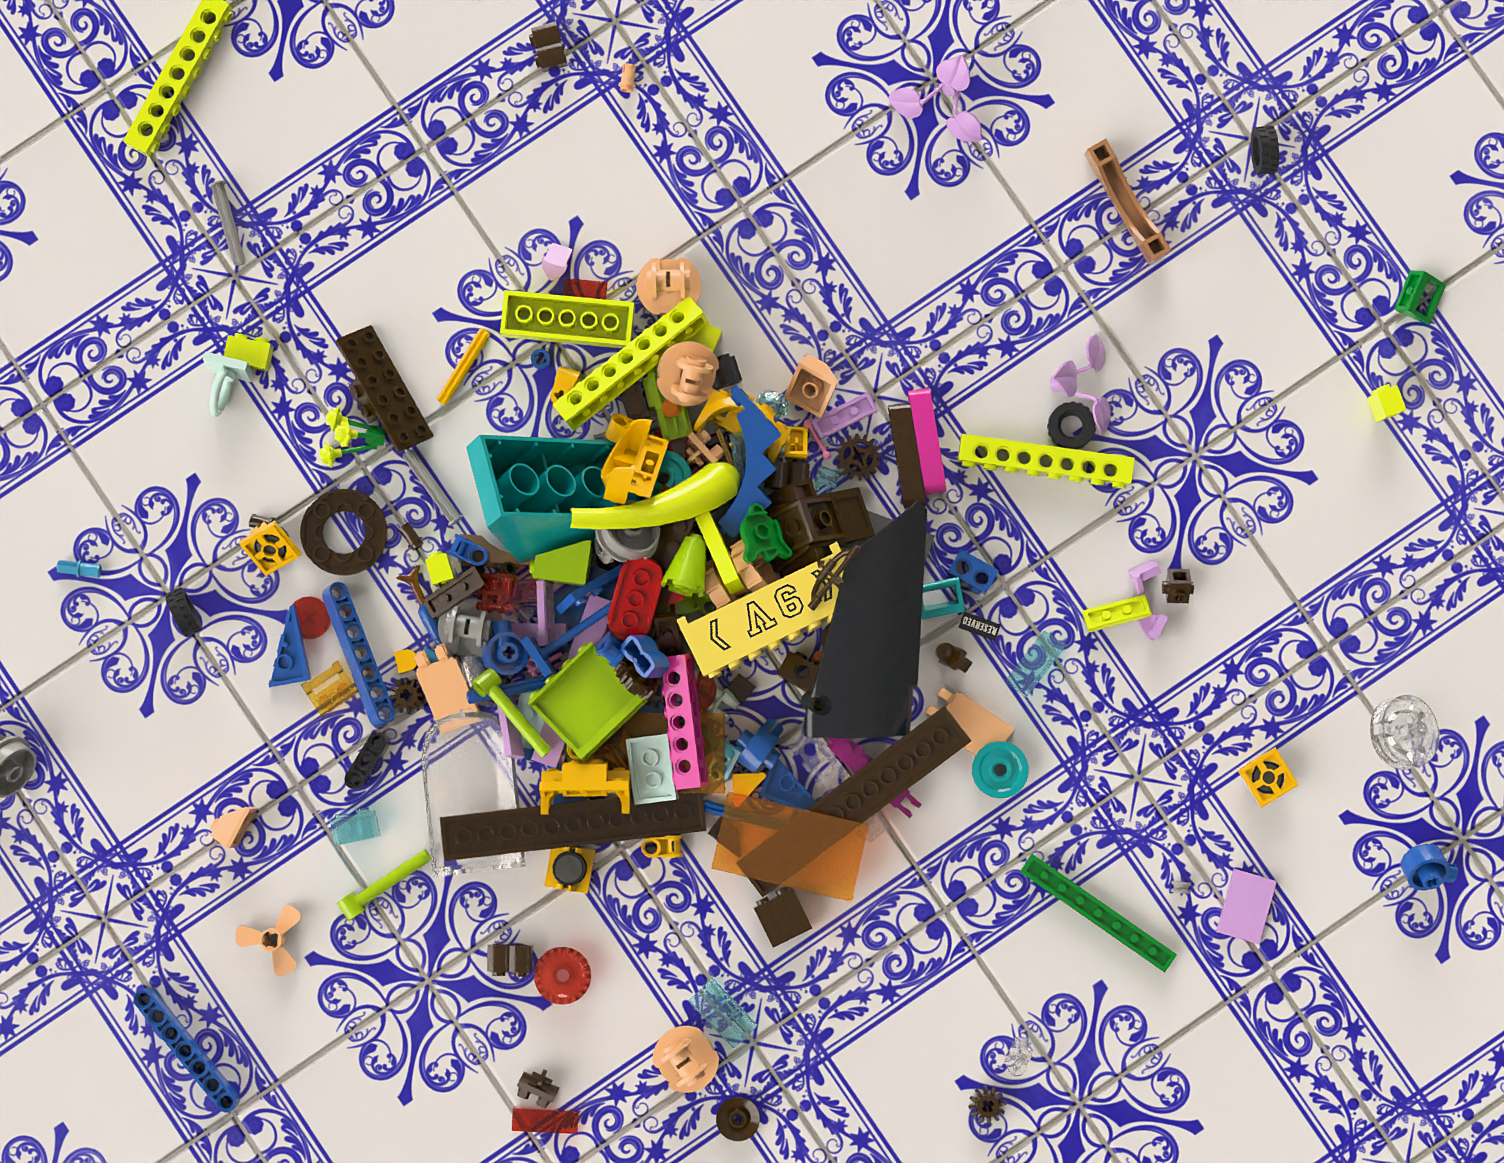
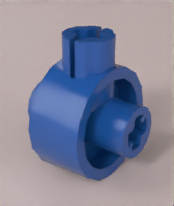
M511 620L492 622L493 636L485 642L482 648L484 666L487 669L492 668L499 676L503 677L518 673L525 667L529 654L520 642L522 637L512 632Z
M767 719L755 735L745 729L734 744L743 749L737 762L753 773L756 772L761 764L771 770L781 755L773 746L784 729L778 722L773 731L770 732L776 723L774 719Z
M1434 844L1414 846L1404 854L1401 860V869L1411 888L1416 890H1432L1439 887L1443 882L1453 883L1458 876L1456 865L1448 863L1441 849Z

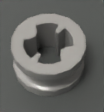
M1171 881L1173 888L1170 892L1190 894L1191 891H1189L1188 887L1191 886V883Z

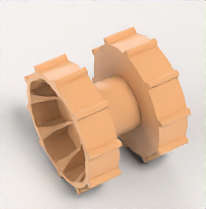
M742 539L730 546L732 549L730 557L745 589L731 595L724 585L713 558L706 562L705 592L709 595L717 610L745 597V593L749 590L755 592L778 581L771 564H767L761 554L751 564L743 560L745 545Z

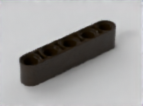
M910 402L888 405L904 510L908 509L916 501H919L925 507L926 500Z

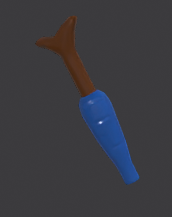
M417 565L408 575H399L396 579L406 582L411 586L420 606L418 609L419 617L436 645L442 644L438 633L439 618L432 619L422 601L425 599V596L418 583L420 565Z

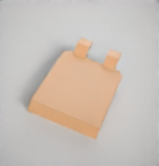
M442 643L436 646L434 650L439 661L432 664L425 650L417 652L414 656L419 667L416 669V675L440 732L480 719L482 715L477 703L468 704L466 692L471 691L459 659L458 657L450 656L446 644Z
M942 687L937 693L939 697L948 702L946 707L972 741L964 748L974 755L989 743L997 741L1006 742L1014 730L961 692H956L953 695ZM929 705L925 713L931 716L938 710Z

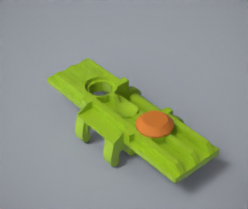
M655 366L647 372L648 377L641 381L647 397L648 411H653L656 408L663 439L672 441L688 437L693 432L687 409L689 406L674 404L662 395L657 386L658 373Z

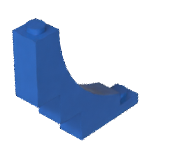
M738 384L731 389L730 392L733 395L730 398L738 407L741 405L744 407L737 413L736 417L745 439L746 468L736 497L728 509L718 518L719 530L725 536L729 534L732 538L740 532L741 522L752 504L758 503L765 510L772 503V500L758 485L777 469L776 465L763 451L781 436L778 428Z

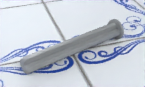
M223 180L216 181L208 186L212 188L233 265L240 266L245 264L246 261L224 187L226 182Z
M414 450L406 451L403 454L404 460L449 521L448 525L452 526L460 521L464 516L462 514L459 515Z

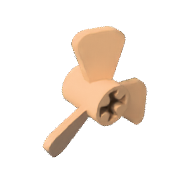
M292 905L284 906L276 927L264 932L241 925L236 929V943L240 947L260 944L263 949L272 951L274 973L277 976H284L293 972L297 968V962L283 946L286 942L285 933L301 920V913ZM277 934L279 937L275 946L272 945L273 942L271 940L268 941V935Z

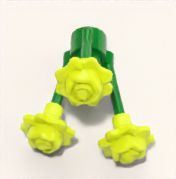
M339 406L335 410H329L327 413L326 424L331 426V431L335 432V440L340 442L341 447L348 446V442L351 439H357V437L365 438V442L369 443V445L341 450V448L334 449L328 445V442H325V447L320 449V457L323 464H328L330 468H333V462H335L336 458L342 457L343 454L368 449L377 450V446H384V429H380L375 425L348 420V417L342 416ZM349 425L367 429L366 433L351 430Z

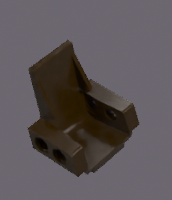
M812 479L793 482L768 495L772 503L765 509L768 512L766 515L772 520L776 519L778 521L783 540L792 550V556L788 559L776 556L773 560L767 562V564L771 563L774 573H779L781 579L833 554L829 547L833 543L837 542L841 546L871 538L875 535L859 487L817 495Z

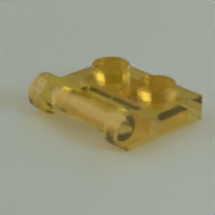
M338 660L332 663V667L310 682L306 681L301 684L321 717H324L359 693ZM335 674L339 675L340 679L318 694L314 693L313 689Z

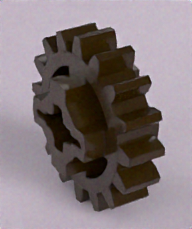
M855 434V439L847 436V443L840 442L842 449L836 448L835 452L840 454V456L835 457V461H840L837 469L843 468L842 475L850 474V480L857 476L858 481H861L863 475L869 479V472L873 474L877 472L874 466L881 465L879 461H876L882 457V454L876 453L880 447L873 446L874 439L868 442L866 440L867 435H864L862 439L859 438L858 434ZM856 443L864 444L868 448H860ZM849 448L850 456L844 459V452ZM854 452H857L858 455L863 454L862 464L858 460H853ZM873 456L872 464L868 468L866 460ZM850 466L857 467L860 472L853 471V470L849 469L848 467H850Z
M626 657L615 666L616 677L619 678L621 684L626 686L628 692L633 695L638 694L640 698L645 697L646 699H649L657 692L659 687L656 683L657 679L642 677L636 671L634 663Z

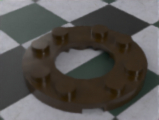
M337 489L322 494L307 508L300 526V538L307 557L318 568L333 575L350 576L369 569L378 561L387 544L388 526L383 511L370 497L356 490ZM347 511L361 518L366 534L364 542L357 550L352 553L341 554L334 552L328 547L324 540L323 531L326 522L331 516L338 512Z

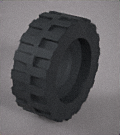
M1274 126L1254 127L1252 130L1251 159L1257 175L1273 174L1277 172L1279 167V142Z
M1075 401L1059 405L1048 419L1047 429L1048 435L1052 439L1051 441L1057 447L1075 450L1087 445L1096 432V423L1093 418V412L1089 410L1090 408L1080 402L1075 403ZM1076 416L1081 420L1082 430L1080 434L1070 437L1063 433L1061 423L1065 417Z
M182 587L165 594L171 614L185 637L203 630L198 614Z

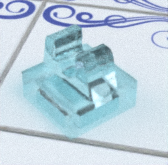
M820 465L814 480L815 489L819 490L820 485L824 484L828 486L827 493L832 492L840 472Z

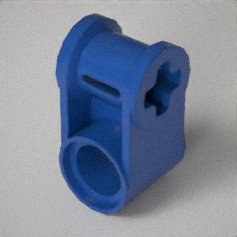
M455 534L454 537L456 539L451 549L447 550V554L462 561L465 560L475 566L484 567L488 565L491 557L487 549L465 537ZM478 551L484 552L485 557L481 562H476L474 559V555Z
M609 631L595 645L596 653L605 657L609 661L610 666L615 667L625 656L621 649L624 641L617 639Z

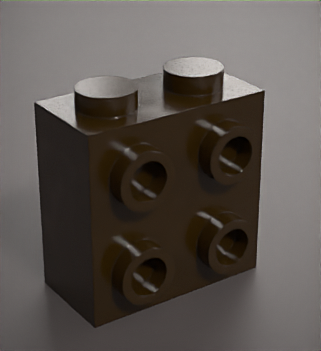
M787 886L776 891L777 896L771 899L766 896L756 901L757 906L754 907L773 948L813 929L794 889H788Z

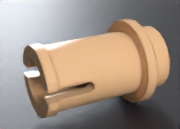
M626 63L622 66V78L618 86L623 92H633V89L636 87L634 84L636 65Z

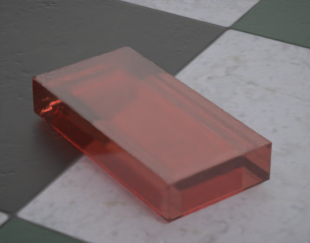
M565 278L563 296L606 300L608 282Z

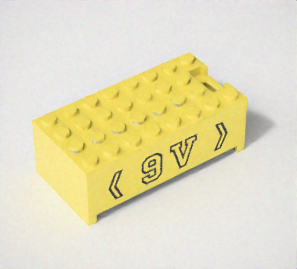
M837 542L829 545L833 554L821 559L825 561L824 565H826L829 559H832L841 552ZM842 557L837 562V565L831 571L833 574L845 560V557ZM817 562L689 624L685 616L677 619L704 678L709 677L710 680H714L722 676L721 671L727 668L732 671L742 666L741 661L747 658L753 661L762 656V651L768 649L771 652L781 647L782 641L786 639L792 642L801 637V632L807 630L810 633L820 628L823 621L827 620L829 624L839 591L834 584L822 597V602L815 611L807 606L811 601V592L818 578L817 575L823 568H818ZM829 575L825 581L821 582L816 595L819 594L831 578Z

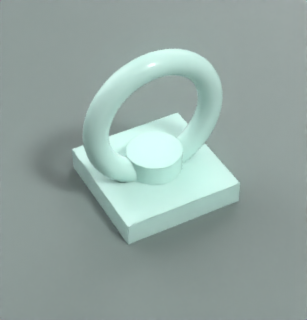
M205 351L203 361L209 372L216 373L209 409L212 416L217 417L225 409L231 385L235 378L251 382L254 374L248 362Z

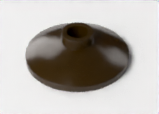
M729 1098L720 1105L717 1111V1128L725 1138L731 1141L747 1140L756 1133L759 1127V1111L755 1104L747 1098ZM736 1114H740L742 1116V1120L740 1122H736L734 1120V1116Z

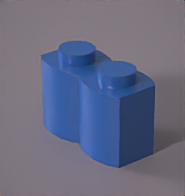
M629 635L621 645L625 657L634 663L636 671L644 678H661L670 668L669 660L662 652L658 651L656 643L648 635Z

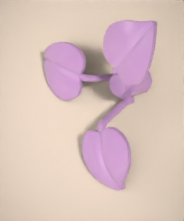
M963 54L944 60L937 66L936 74L942 83L924 99L920 100L919 92L912 88L897 89L888 97L891 105L901 115L907 118H915L923 112L921 104L926 103L940 90H943L945 95L955 96L952 111L953 117L948 118L946 122L950 133L959 140L966 142H977L982 139L981 124L978 118L966 111L957 113L958 99L961 94L959 91L967 89L970 84V72Z
M1095 333L1089 338L1086 345L1089 365L1077 370L1073 361H1066L1051 376L1050 387L1053 392H1063L1067 397L1075 395L1093 400L1095 403L1092 407L1093 418L1100 434L1104 435L1111 418V409L1105 397L1098 399L1095 396L1076 392L1077 374L1093 367L1095 371H1100L1105 363L1104 345L1100 337Z

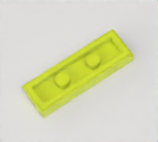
M1145 594L1082 611L1088 633L1151 617L1152 615Z

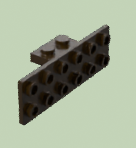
M369 325L337 338L335 342L355 376L354 381L348 386L350 394L356 399L362 415L369 424L379 419L398 453L431 439L434 436L374 328Z

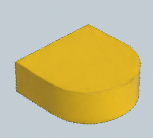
M406 649L394 652L399 674L412 671L417 667L414 658L416 653L414 651Z

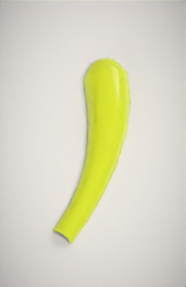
M709 463L683 482L649 499L622 506L598 509L571 508L572 520L570 528L630 529L659 526L690 519L716 509L735 497L740 487V474L730 463Z

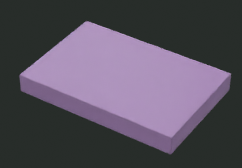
M1233 868L1216 932L1260 944L1277 881Z

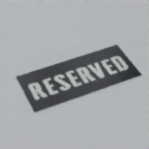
M964 612L958 628L995 641L1001 625Z

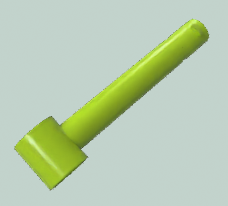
M488 668L472 681L474 689L482 697L488 694L540 757L543 758L552 749L501 690L499 685L502 682L499 675L492 668Z
M426 849L422 850L357 895L354 892L348 894L338 901L337 905L347 920H352L365 911L364 905L431 861V856Z

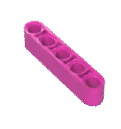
M930 388L908 391L925 495L946 492L945 475Z

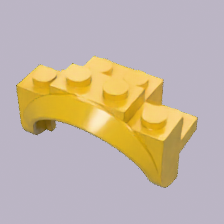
M722 389L719 392L714 390L700 413L693 430L696 432L702 431L705 424L709 421L745 441L742 428L736 417L737 413L744 407L743 405L738 407L730 398L732 395ZM747 394L749 398L754 402L755 398ZM754 402L781 432V436L763 451L768 454V458L774 463L779 458L782 448L790 436L789 427L779 421L775 423L774 418L776 414L773 413L774 409L765 403L759 405ZM723 412H728L725 418L722 417Z
M638 419L632 421L610 452L601 471V479L606 488L604 499L625 505L629 492L641 497L651 498L669 443L668 440L648 434L652 420Z
M594 759L591 762L570 760L562 764V771L557 768L541 771V782L539 783L541 815H549L550 806L557 794H563V796H607V793L615 792L620 798L622 814H630V770L613 768V771H609L608 762Z

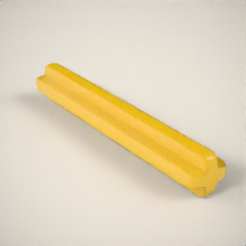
M482 328L479 329L437 397L438 402L448 405L488 340L489 332Z

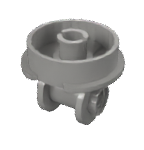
M626 500L625 505L634 503L636 501ZM616 503L612 507L622 506L623 504ZM660 526L630 529H595L594 547L600 560L605 564L612 563L614 559L619 562L640 558L648 559L657 549Z
M468 598L439 617L438 633L441 642L446 644L449 652L482 657V648L485 642L493 636L492 622L503 621L499 609L492 601Z
M0 734V798H5L17 793L29 781L36 767V755L24 738L20 736L6 738Z

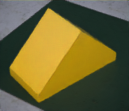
M788 426L790 436L785 444V460L804 459L806 461L808 428Z
M764 773L733 774L734 806L738 808L767 775Z

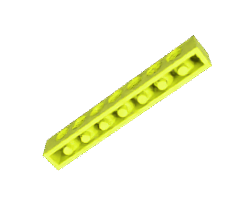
M201 0L123 140L127 146L148 157H151L152 153L155 154L157 152L162 135H166L169 131L170 121L173 116H177L181 109L180 103L184 97L186 98L191 91L190 85L194 79L199 77L204 60L207 61L211 56V48L214 42H218L221 38L224 24L228 23L232 18L233 9L229 3L224 0ZM210 16H216L214 23L207 24V19ZM199 35H206L203 42H196ZM195 53V58L192 61H186L188 54ZM178 72H185L182 79H175ZM174 90L173 97L165 98L166 92ZM158 109H164L162 116L155 117V112ZM149 127H152L153 133L149 136H145V130Z
M688 296L652 326L645 329L637 338L629 342L617 354L611 356L607 362L595 369L583 381L577 383L568 393L561 396L553 404L554 408L570 428L575 431L658 365L661 356L668 348L677 343L688 341L710 322L703 311Z
M962 434L957 462H962L964 467L973 468L975 464L984 465L983 469L995 471L996 467L1005 468L1007 473L1016 474L1019 470L1026 471V475L1039 476V473L1048 474L1050 479H1061L1062 476L1069 477V481L1082 482V479L1091 480L1093 485H1104L1105 482L1112 483V487L1125 488V485L1129 486L1132 482L1135 458ZM977 448H984L987 453L986 457L978 458L975 450ZM998 451H1005L1008 454V459L1006 461L998 460ZM1024 453L1028 455L1029 463L1021 464L1018 460L1019 454ZM1043 456L1048 457L1051 461L1050 467H1043L1040 464V458ZM1062 460H1069L1072 463V469L1064 470L1061 466ZM1086 462L1091 463L1094 467L1093 473H1086L1083 470V464ZM1105 466H1112L1115 469V475L1107 476L1104 471Z

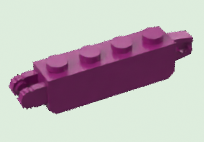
M826 738L830 741L827 744L830 751L853 772H857L873 760L850 738ZM907 789L891 801L890 804L894 808H898L910 819L912 816L911 811L900 803L907 798L915 807L919 808L922 804Z

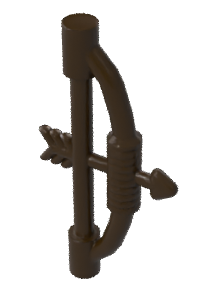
M854 544L852 548L842 550L832 559H829L826 565H824V560L817 561L818 568L822 567L823 569L817 575L818 578L811 592V601L807 605L811 610L815 611L822 602V597L832 584L840 589V584L845 581L839 575L861 551L859 546ZM846 555L845 560L833 574L831 571L837 565V562ZM829 575L831 578L819 594L816 595L821 582L825 581Z

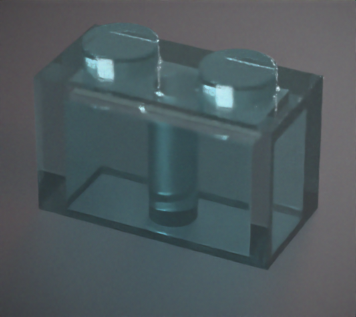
M369 807L356 810L357 814L348 816V812L335 814L336 819L330 820L335 846L381 836L376 810L370 811Z

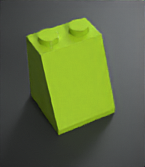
M586 540L536 555L535 560H531L529 573L533 574L535 580L584 586L589 582L594 543Z

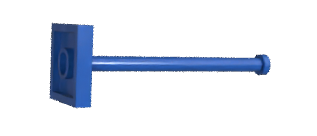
M611 602L546 647L538 646L534 636H526L520 640L544 677L557 673V670L549 660V654L608 615Z

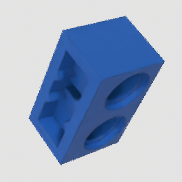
M961 549L947 574L951 575L950 578L959 577L960 585L962 582L969 585L968 590L977 595L981 593L985 595L999 570ZM962 562L968 566L966 574H960L957 571L958 563ZM978 573L986 575V584L980 585L976 582L975 578Z

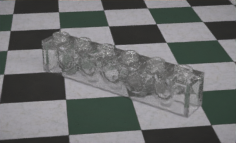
M802 728L788 739L790 742L788 745L789 749L795 756L800 754L804 759L801 764L808 773L811 771L815 773L818 777L815 779V782L822 790L825 788L829 792L833 790L831 782L835 778L845 781L850 777L821 738L804 736V728ZM807 744L815 745L817 751L814 756L809 757L804 753V747ZM821 761H827L830 765V770L825 774L820 773L817 768ZM879 812L870 817L869 824H860L857 827L858 830L855 833L863 842L867 840L871 843L890 828Z

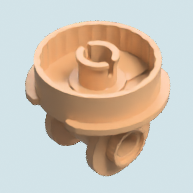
M679 257L677 260L651 259L643 266L638 275L637 293L639 300L654 315L663 316L688 296L695 304L700 298L702 287L700 275L695 266L685 258Z
M691 341L677 343L668 348L659 360L657 386L662 395L674 404L681 406L697 405L706 401L714 391L712 386L715 381L716 370L719 369V362L714 353L703 344Z
M679 1026L667 1031L659 1039L653 1053V1064L656 1068H659L672 1090L689 1093L698 1091L710 1083L718 1069L719 1055L714 1050L709 1038L699 1028Z

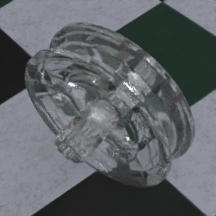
M1402 695L1386 699L1375 708L1370 721L1371 741L1376 753L1387 765L1395 769L1404 770L1423 766L1434 757L1439 745V727L1434 713L1423 700L1412 695ZM1409 717L1413 719L1412 723L1407 722ZM1410 741H1411L1412 746H1413V749H1412V750L1409 748V746H1408V744H1407V743L1410 742Z

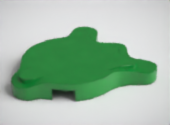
M754 503L748 508L747 515L740 525V534L745 545L743 560L751 564L757 559L759 554L763 556L766 562H770L776 556L782 559L790 558L792 550L783 540L778 521L776 519L772 520L767 516L768 512L758 503Z

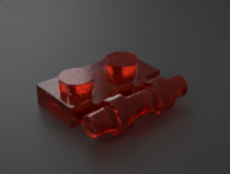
M482 573L488 585L476 592L477 595H482V602L476 603V609L487 611L488 613L497 611L499 614L514 612L515 605L508 602V597L516 596L518 575ZM493 596H498L497 603L493 602Z

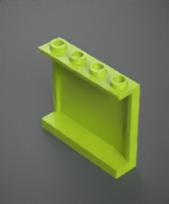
M592 642L583 644L577 650L578 654L573 659L569 658L561 666L562 670L558 674L554 673L549 676L545 681L546 685L541 690L536 689L529 696L530 700L527 702L583 762L648 701L645 697L640 698L638 694L633 695L626 690V686L621 684L619 678L616 677L617 672L614 671L616 667L610 666L609 661L605 657L596 653V647Z

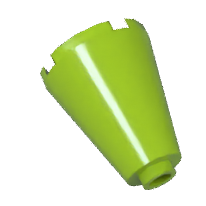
M690 534V536L684 538L662 579V587L667 584L669 585V591L692 597L693 593H699L698 597L704 596L706 542L701 535Z

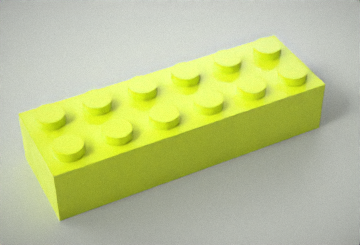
M504 290L500 334L502 337L623 349L632 341L635 304L634 302Z

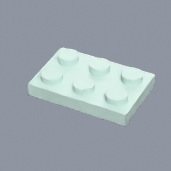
M667 734L626 739L634 805L679 799L678 789L676 790V785L672 780L674 768L669 756L671 744Z

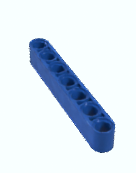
M334 582L324 589L322 598L369 721L372 725L381 727L393 720L395 716L394 708L349 591L342 582ZM332 590L338 593V598L333 596ZM340 610L345 612L346 618L340 615ZM347 630L353 633L354 638L349 637ZM355 650L361 653V659L356 656ZM363 670L368 672L369 679L364 677ZM371 691L376 693L377 699L371 696ZM379 711L383 712L384 720L380 718Z
M151 988L138 991L133 998L135 1006L215 1106L225 1113L237 1108L240 1103L238 1093L157 992ZM143 993H147L150 996L149 1004L142 1002L141 996ZM157 1010L162 1011L164 1014V1019L161 1022L155 1018ZM170 1027H174L178 1032L175 1039L169 1036L168 1031ZM184 1044L191 1047L192 1052L189 1056L185 1055L182 1051ZM198 1061L203 1062L205 1065L203 1073L196 1069ZM211 1079H216L219 1082L217 1090L211 1088ZM225 1096L232 1098L233 1105L231 1107L224 1104L223 1099Z

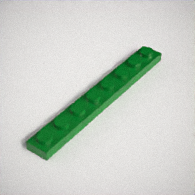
M1031 854L1019 871L1164 973L1177 956L1176 953L1035 855Z

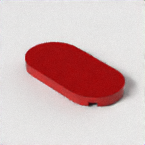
M651 557L648 559L627 560L620 569L607 622L612 634L621 641H625L629 635H646L650 630L663 579V571L660 565Z

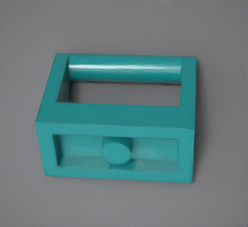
M959 577L923 584V593L955 586L957 600L924 606L922 599V620L965 611Z

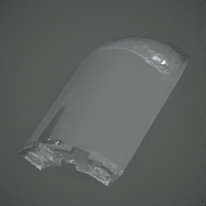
M472 708L459 709V714H452L438 719L428 730L422 745V773L433 877L526 866L524 852L444 861L439 817L520 808L515 759L505 756L500 720L491 713L473 712Z

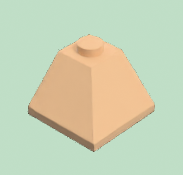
M807 354L799 362L783 398L822 418L838 384V380L826 363Z
M255 806L245 807L222 815L219 819L216 818L210 828L212 830L210 836L228 848L238 847L258 808Z

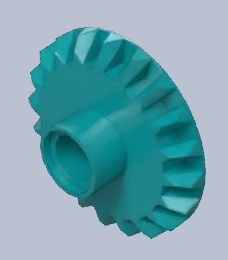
M666 450L651 497L659 492L661 486L659 479L661 476H669L670 479L665 485L674 487L692 476L688 463L679 454Z
M1003 741L989 743L981 748L974 757L972 763L974 783L979 790L990 797H1011L1024 787L1028 779L1029 766L1024 753L1011 743ZM997 764H1002L1005 767V773L1002 776H997L994 772V767Z

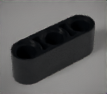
M375 732L369 736L345 775L344 781L347 787L360 789L366 785L389 748L390 739L385 733ZM377 736H381L384 739V745L381 748H376L374 745V739ZM367 754L373 760L369 767L364 766L362 763L363 757ZM354 773L359 774L361 777V782L357 786L351 783V776Z

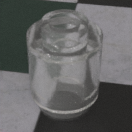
M475 654L463 657V662L460 663L465 682L469 685V688H474L472 681L485 672L481 657H476Z

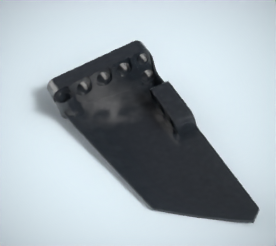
M919 501L913 503L886 527L860 545L861 551L854 560L849 562L843 571L842 579L845 582L840 584L812 691H807L801 698V705L806 709L804 716V736L879 738L905 736L910 732L912 692L917 687L927 527V509Z

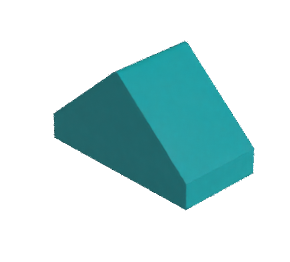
M479 435L466 449L487 528L519 563L533 560L536 555L589 540L594 542L596 537L595 529L570 528L572 511L570 509H598L612 507L616 504L603 498L606 488L601 479L602 468L616 443L605 440ZM629 492L626 500L638 502L641 501V498Z

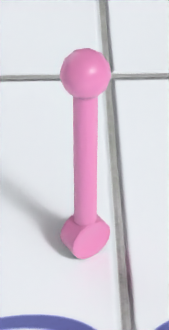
M805 420L804 427L810 430L823 452V458L829 459L831 453L826 451L812 427L811 420Z

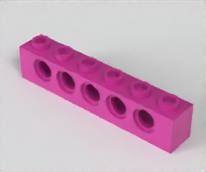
M693 654L669 656L667 659L669 660L670 668L662 676L663 684L661 689L665 697L666 706L664 714L666 719H668L669 727L667 729V737L671 744L669 756L674 768L672 780L676 785V790L707 786L708 777ZM676 672L680 676L679 683H676L674 680ZM678 694H680L683 699L681 705H679L677 702ZM681 716L685 719L684 727L679 723ZM684 738L688 742L687 749H685L682 746V740ZM686 760L689 761L691 765L689 771L685 768Z

